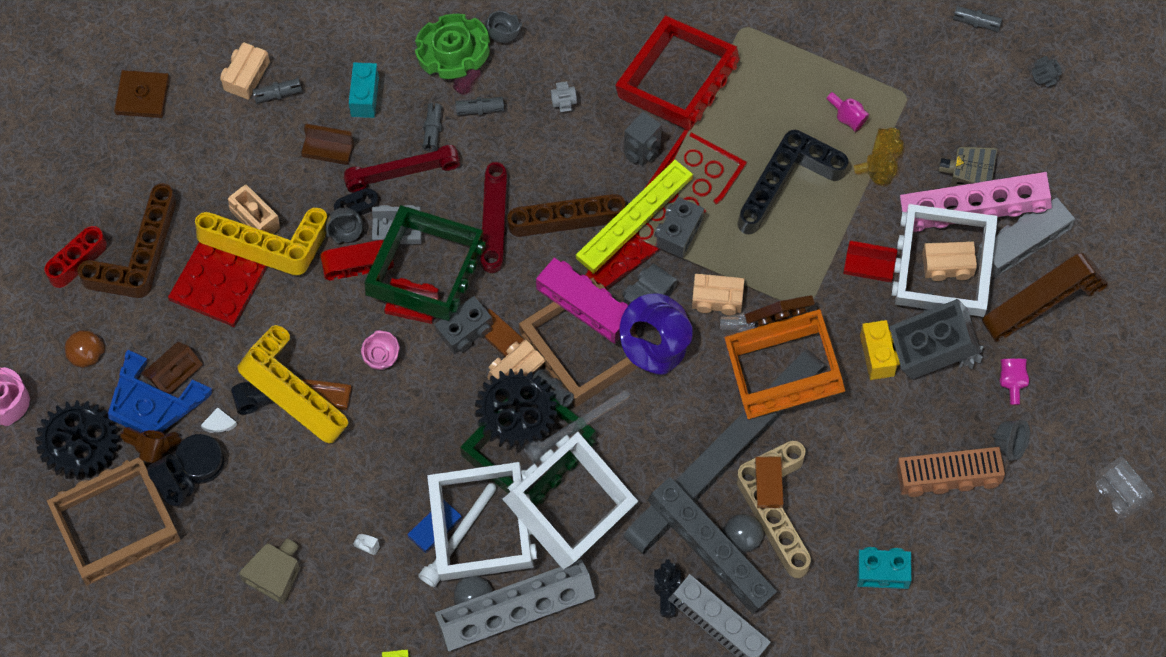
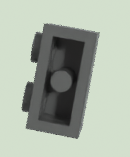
M644 111L628 126L624 133V153L626 158L632 163L637 162L642 167L648 161L652 162L657 157L658 150L661 148L662 125Z
M677 197L674 205L669 204L665 212V217L667 218L663 224L659 223L654 236L657 237L656 247L683 258L703 221L704 208Z
M473 296L459 306L457 313H452L449 321L441 319L434 325L439 337L455 355L459 351H466L473 341L479 337L483 338L490 333L493 320L490 314Z

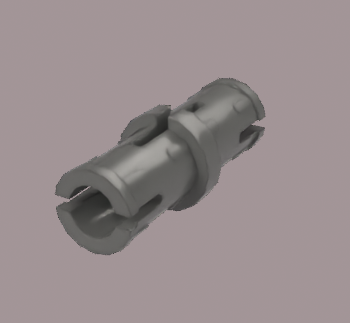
M957 5L953 20L972 24L974 28L979 26L996 32L999 31L1002 22L1001 17L982 13L983 10L978 9V11H974Z
M299 77L281 83L276 81L273 82V85L253 89L254 96L264 94L255 97L256 104L275 98L281 100L283 96L301 93V86L291 88V86L300 84Z
M503 96L494 98L477 97V99L455 101L457 116L478 114V116H481L483 113L504 112Z
M430 103L427 106L426 122L423 123L425 134L422 148L429 151L430 146H432V151H436L438 135L442 130L440 120L443 107L435 103V109H433V103Z
M543 369L534 373L532 379L535 380L541 376L540 385L548 383L549 387L546 392H554V398L561 405L568 406L572 403L574 395L563 387L559 379L552 378Z

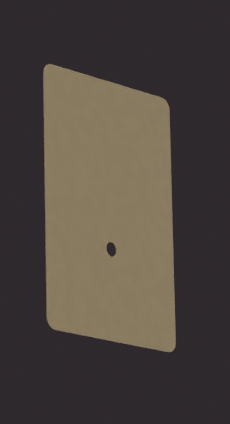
M745 27L739 30L732 45L737 46L740 58L737 63V69L732 70L725 86L716 93L714 102L704 110L701 120H697L693 128L688 131L674 159L693 174V179L678 192V197L682 199L693 197L698 200L699 206L706 210L703 221L683 259L722 276L744 278L745 286L779 301L810 295L814 299L906 104L907 97L896 88L756 29ZM831 92L835 93L842 101L850 98L860 102L864 110L869 113L868 119L858 131L854 132L852 128L837 119L838 109L826 99ZM799 130L846 154L849 163L844 177L839 181L829 180L796 163L759 229L753 234H744L739 230L737 223L740 211L788 131ZM691 132L747 162L724 199L718 204H715L713 200L720 195L739 164L690 137ZM789 143L791 146H798L796 143ZM692 149L700 151L703 155L702 163L696 167H691L684 161L685 153ZM690 152L687 154L686 159L690 164H697L701 157L696 152ZM810 154L813 157H819L817 154ZM709 161H719L723 165L724 172L721 177L713 179L706 175L704 169ZM783 161L778 162L781 165H787V163ZM710 164L707 167V171L711 175H718L721 172V167L717 164ZM832 164L835 168H841L837 164ZM697 179L708 180L712 186L710 194L705 197L697 196L692 190L693 183ZM767 180L771 184H776L774 180ZM698 182L695 185V190L698 193H706L709 190V186L705 182ZM687 200L691 203L696 204L693 200ZM670 203L664 206L665 210H667ZM663 209L658 211L652 218H661L664 214ZM667 217L661 221L650 219L647 222L653 227L654 232L652 237L643 240L644 242L656 247L657 237L654 236L659 223L663 224ZM750 217L745 218V220L749 222L754 221V219ZM644 225L639 230L640 237H647L651 234V229L648 225Z

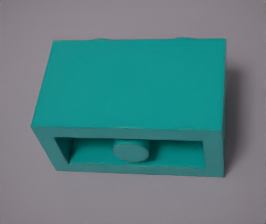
M353 62L349 95L351 117L375 118L379 82L377 63Z

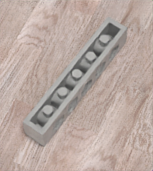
M581 559L575 561L564 570L562 567L550 570L435 612L446 647L448 651L583 603L595 598L590 575Z

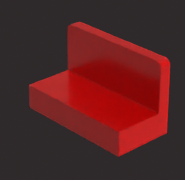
M849 241L843 274L892 283L898 249Z

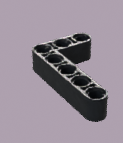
M799 130L788 131L740 211L737 223L739 230L744 234H753L759 229L796 163L829 180L839 181L844 177L849 163L846 154ZM789 143H796L798 146H791ZM814 153L817 154L819 157H813L810 154ZM783 161L787 163V165H781L778 162ZM832 164H837L841 168H835ZM767 180H774L776 184H771ZM761 198L765 200V202L760 203L756 201V199ZM750 217L754 219V221L749 222L745 220V218Z

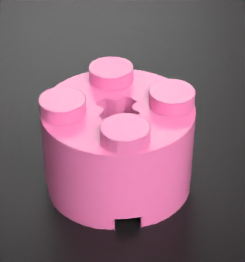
M3 367L0 368V425L9 426L26 413L30 397L20 376L15 371Z

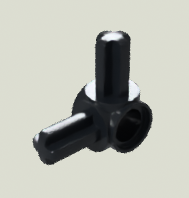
M666 559L659 569H654V592L660 596V615L670 618L675 616L676 606L668 599L681 584L680 569H676V565L671 563L670 559Z

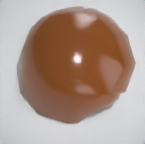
M85 330L73 333L66 341L64 347L66 359L74 366L81 368L96 364L100 355L105 351L103 340L95 333Z

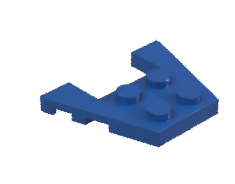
M127 350L108 417L110 420L125 427H130L140 433L147 430L163 432L209 398L212 394V388L191 380L181 396L176 398L138 380L137 378L147 365V358Z

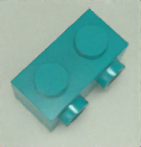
M876 547L859 549L857 555V587L909 589L911 583L910 551H904L902 548H892L889 551L879 550Z

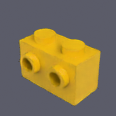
M887 320L862 324L860 338L870 380L894 377L900 362L897 352L893 349L892 343L894 342Z

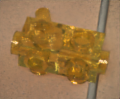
M879 128L872 154L868 155L867 162L854 165L855 174L868 172L874 183L879 185L891 184V180L896 175L898 169L897 159L902 154L904 147L903 140L900 138L901 131L896 128Z

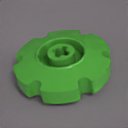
M465 14L440 16L438 22L427 23L420 30L415 40L417 46L415 53L421 68L428 74L437 72L439 77L443 79L460 78L466 76V72L469 69L477 70L484 64L490 53L488 45L490 39L486 27L476 18L467 20Z

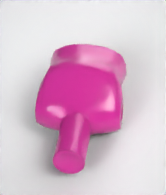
M833 92L826 98L838 109L837 119L852 128L854 132L858 131L869 117V113L864 110L863 105L854 99L848 98L842 101Z
M1001 359L1000 386L1010 390V405H1020V389L1029 385V377L1026 370L1027 359Z

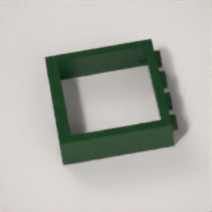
M400 205L365 280V295L449 321L452 313H457L459 309L461 293L465 294L469 285L468 277L470 274H474L476 270L478 254L482 255L486 242H483V230ZM407 227L470 246L446 302L382 283Z
M522 392L520 394L525 400L532 396L529 392ZM553 397L550 401L557 402L556 408L551 410L556 411L561 419L582 434L581 436L592 447L596 443V431ZM512 406V408L515 409V412H517V407ZM500 419L499 423L503 426L508 419ZM485 425L480 426L460 447L461 456L476 468L494 466L478 453L492 435L491 433L482 434ZM570 450L566 452L529 492L524 491L525 494H529L530 501L536 507L539 503L542 504L546 499L545 494L551 488L556 489L562 482L564 473L567 470H574L579 460ZM508 476L490 479L506 493L510 492L508 487L514 482Z

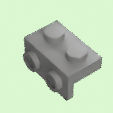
M388 205L372 207V241L385 239L399 207ZM405 205V207L421 211L420 207ZM407 227L400 244H421L422 232Z

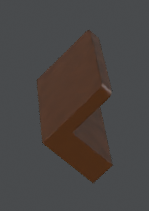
M305 124L306 138L301 152L302 157L344 165L349 164L354 147L352 132Z
M177 342L142 372V375L150 380L157 389L170 394L203 364L189 346Z

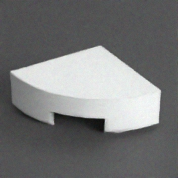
M219 408L201 424V428L209 433L227 432L237 426L236 421Z
M365 534L357 535L353 543L355 547L372 555H376L380 548L377 538Z

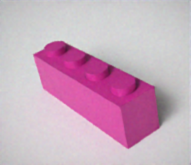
M553 258L536 278V289L615 344L620 339V322L628 305L624 302L619 303L606 289H599L593 285L587 276L583 274L580 276L573 271V268L567 262H560Z

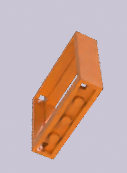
M820 309L724 337L747 419L845 392L839 366ZM819 332L831 371L748 394L738 355Z

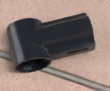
M249 382L239 383L231 389L237 413L240 415L253 413L259 409V406L274 402Z

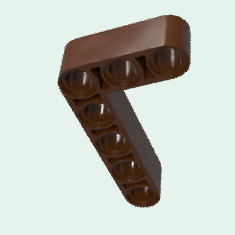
M160 183L152 188L128 267L92 260L84 261L79 265L78 275L86 289L133 298H143L149 294L176 206V200L169 185ZM162 197H168L165 200H159ZM156 218H162L159 221H153ZM150 239H155V241L151 243H146ZM144 260H149L146 264H140ZM95 273L93 277L86 278L89 274ZM115 277L119 278L115 282H110V280ZM136 282H143L139 286H133Z
M1078 253L985 315L982 323L993 340L998 342L1000 341L999 338L1010 336L1081 288L1089 296H1093L1094 292L1103 291L1108 286V283L1095 263L1084 253Z

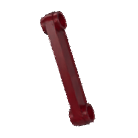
M444 145L437 151L366 168L350 167L344 171V182L348 191L354 193L365 189L368 184L440 167L444 171L454 170L460 166V157L454 145Z
M499 162L490 163L485 171L482 230L483 242H486V245L481 255V266L488 273L498 272L503 265L507 172L503 164ZM498 172L501 175L494 177L491 174ZM490 258L497 259L494 263L486 262Z

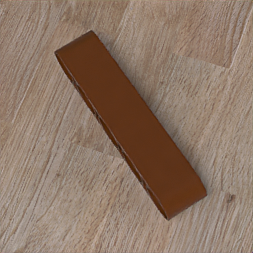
M618 194L516 207L508 213V229L512 235L523 237L607 225L625 208V200ZM613 207L619 208L618 211H612L610 209ZM587 211H594V212H596V213H595V214H587L586 212H587ZM564 214L572 215L569 218L562 217ZM541 217L548 218V219L545 220V221H539V220H538V219L541 218ZM518 220L523 221L522 224H515L514 222Z

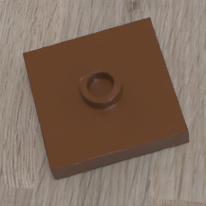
M122 70L114 109L115 115L162 118L169 74Z

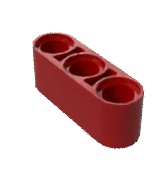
M96 226L85 228L46 263L44 270L52 286L56 288L65 287L78 276V267L81 263L87 260H96L106 250V240L100 228ZM98 239L97 242L90 243L92 240ZM80 255L79 258L74 260L72 259L74 256ZM62 271L61 274L53 276L56 272Z
M384 240L334 248L322 252L320 257L324 278L332 281L336 277L342 279L358 276V273H362V275L368 274ZM393 259L388 270L394 267Z

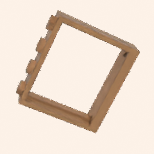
M593 278L590 279L593 285L599 289L604 288L601 283L597 284ZM552 302L520 322L519 332L524 340H527L545 359L544 366L553 378L559 379L563 387L574 395L572 404L576 408L638 367L626 357L586 384L578 387L535 330L565 310L557 303ZM632 326L630 329L631 336L638 338L635 334V327Z
M139 457L130 462L126 460L115 469L104 470L98 477L81 481L74 488L66 492L60 491L57 496L47 500L86 586L181 541L154 483L148 476L145 464ZM141 475L166 528L85 565L61 512Z

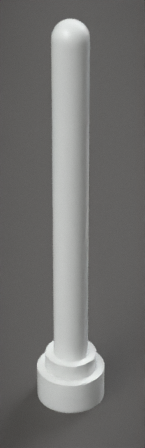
M490 483L486 486L449 539V557L495 493V484ZM437 559L433 564L424 566L418 575L423 582L432 587H436L440 581Z

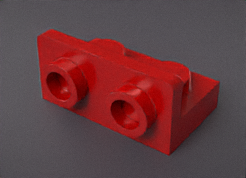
M392 278L390 281L391 286L440 300L439 289L431 284H416L405 278ZM388 302L384 309L385 314L432 324L434 320L433 316Z

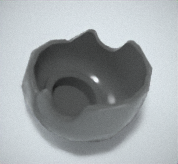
M497 10L490 13L485 22V27L489 37L494 41L509 43L514 41L519 35L522 22L519 23L516 14L510 15L506 11Z
M339 208L332 211L326 221L327 237H331L336 243L352 242L358 239L363 231L362 218L356 211L350 208Z
M748 514L735 515L726 522L722 530L723 534L740 552H751L756 549L764 537V530L760 522Z
M479 576L462 578L455 587L454 604L457 605L493 592L492 587L486 579Z

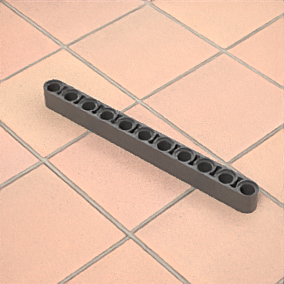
M807 349L767 389L821 374L825 371L827 365ZM784 409L747 419L746 412L744 411L675 482L696 503L700 499L699 495L706 493L717 481L716 478L718 476L721 477L734 464L733 461L735 459L738 460L751 447L749 445L751 442L755 443L768 430L766 428L768 425L771 427L784 413ZM651 505L627 529L623 537L640 553L645 554L648 551L647 548L649 546L652 547L666 533L664 531L666 529L669 530L671 526Z

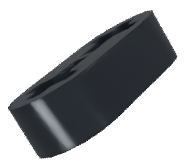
M370 188L361 189L336 200L334 210L345 205L347 208L356 211L360 216L371 212L372 207L378 206L377 193ZM368 196L371 199V203L367 204L364 201V197Z

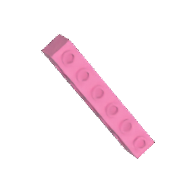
M1047 172L900 195L902 212H907L909 204L942 209L953 205L957 206L954 209L957 211L997 217H1016L1022 213H1041L1047 209H1052ZM1023 194L1030 195V197L1025 199L1020 198V196ZM998 198H1004V199H1006V200L1003 201V202H996V201H995V200L998 199ZM973 202L981 203L979 206L971 205ZM914 218L913 232H919L931 227L944 228L955 223Z

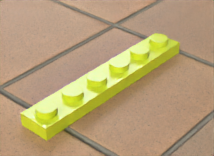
M674 160L576 254V259L594 274L693 179V174L678 161Z

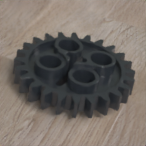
M511 368L508 376L499 371V379L490 376L491 385L486 382L483 383L482 388L484 391H478L477 397L481 400L475 401V407L480 408L475 411V416L482 417L477 423L478 426L485 425L482 434H492L490 442L498 438L500 439L499 447H502L507 442L509 450L513 448L514 444H518L519 449L522 450L525 442L531 448L533 446V439L540 443L542 441L541 434L549 435L550 431L547 427H553L555 423L550 418H556L557 412L551 409L556 408L557 402L550 401L554 397V392L546 393L549 384L540 385L541 376L533 380V372L530 371L527 376H523V369L519 370L518 375H514ZM522 392H529L533 398L525 400L520 394ZM501 394L506 396L508 401L499 402L495 397ZM512 406H516V407H517V410H520V411H519V412H515V409L512 408ZM533 416L537 422L529 424L524 420V417ZM506 418L511 422V425L507 427L502 426L499 420Z
M76 400L73 407L67 401L65 402V409L62 410L57 405L56 414L48 411L49 420L41 419V425L44 428H37V434L39 435L35 437L36 444L39 445L36 447L37 453L42 454L40 456L41 462H47L48 470L55 467V474L57 476L64 471L66 479L70 477L71 473H75L76 480H79L80 473H84L89 478V471L93 470L96 474H99L98 466L107 468L106 459L114 460L112 452L118 451V446L115 444L119 442V435H116L118 429L117 426L113 425L114 421L107 418V410L99 413L98 404L91 409L89 401H86L84 406H80L79 401ZM71 421H76L79 423L75 427L67 426V424ZM93 432L101 433L97 438L89 436ZM62 441L66 443L62 447L54 446V444L57 442ZM82 452L88 454L85 458L76 457L77 454Z

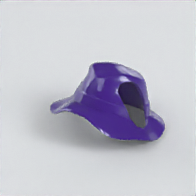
M659 293L646 294L633 300L622 315L619 330L621 344L628 359L637 367L660 375L667 374L683 360L686 348L691 343L693 335L692 325L683 307L672 298ZM640 321L653 325L660 333L661 344L656 345L642 338L631 336V327Z

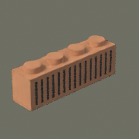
M1000 447L902 457L898 459L896 466L901 495L908 494L909 497H918L923 495L924 492L931 491L934 494H944L949 489L958 488L959 491H970L976 486H984L986 489H991L1002 484L1005 477Z

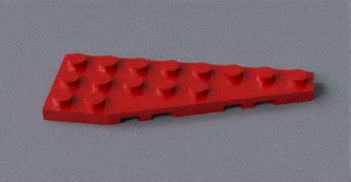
M685 129L646 187L674 161L688 130ZM691 132L690 137L739 164L720 195L713 200L715 204H718L724 199L747 162ZM692 149L685 153L684 161L687 165L696 167L702 163L703 155L700 151ZM688 153H698L701 157L700 161L697 164H690L686 159ZM709 161L705 165V174L713 179L719 178L724 172V167L719 161ZM710 164H717L721 167V172L718 175H711L708 173L707 167ZM697 179L692 185V190L697 196L705 197L711 192V183L706 179ZM698 182H705L708 184L709 190L706 193H698L695 190V185ZM678 193L676 194V197L673 200H670L668 203L675 202L678 197ZM693 197L684 198V200H693L699 206L697 199ZM664 207L662 208L664 214H663V216H662L661 218H659V219L651 218V220H653V221H661V220H663V219L665 218V212H666L665 208H664ZM646 223L645 225H648L651 229L649 236L640 237L638 231L594 274L588 270L585 276L589 279L593 278L597 284L601 283L608 290L661 250L643 241L652 237L653 227Z

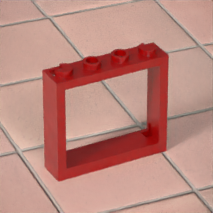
M665 15L616 83L618 97L690 131L697 120H701L707 106L714 102L716 93L725 86L732 70L737 69V63L740 60L738 48ZM673 36L722 57L686 109H682L637 88Z

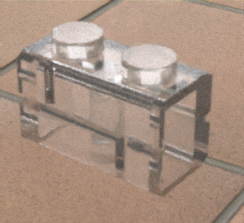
M1120 456L1111 464L1101 469L1095 478L1097 489L1103 495L1107 494L1113 501L1112 506L1115 511L1120 515L1124 514L1127 519L1150 504L1155 496L1123 456Z

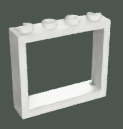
M909 204L907 212H902L900 226L904 227V235H899L897 249L902 251L901 258H896L894 273H899L898 282L893 281L892 296H896L895 305L934 309L959 299L968 308L969 315L984 317L988 303L997 216ZM914 218L984 227L975 301L905 291Z
M579 432L575 433L572 437L566 434L556 443L558 449L554 452L550 449L539 458L542 463L538 467L536 464H533L523 473L526 478L523 481L515 480L508 487L510 492L503 498V501L563 570L577 561L638 502ZM569 450L617 504L572 548L523 493Z
M519 462L427 475L438 575L442 581L534 568L533 559H537L536 545L531 544L530 535L532 533L519 518L522 555L450 565L442 486L513 476V481L517 479L523 481L526 478L523 474L526 470L521 469Z

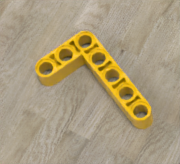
M321 208L309 209L292 239L288 240L219 215L204 212L195 219L197 240L202 244L292 275H301L308 269L326 236L327 214Z
M278 325L272 326L249 349L238 364L239 373L326 443L335 442L348 425L346 416L275 359L290 340V335L285 328Z

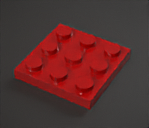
M199 242L170 292L168 299L173 303L235 327L268 266Z

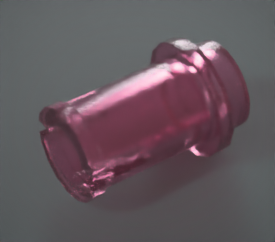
M468 69L466 76L455 78L453 85L455 91L459 94L468 93L471 89L470 86L481 74L479 69Z

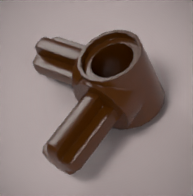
M126 427L120 434L124 442L135 446V450L139 453L141 460L151 463L161 459L162 455L166 454L169 448L181 443V438L177 432L164 435L159 431L147 430L140 433L130 427Z

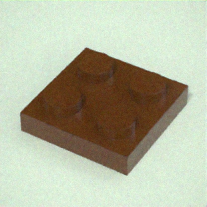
M812 295L778 301L744 315L747 324L757 322L758 326L773 322L772 319H774V322L788 319L790 314L792 316L804 314L807 312L806 308L815 305Z

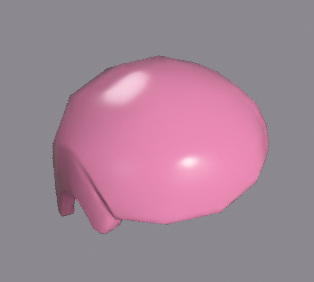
M378 330L364 340L361 355L364 363L370 368L384 370L396 362L400 346L397 338L390 332Z

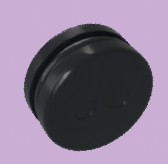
M206 434L191 435L185 438L177 447L175 456L180 460L181 465L195 484L211 482L222 472L224 455L219 443L213 437Z

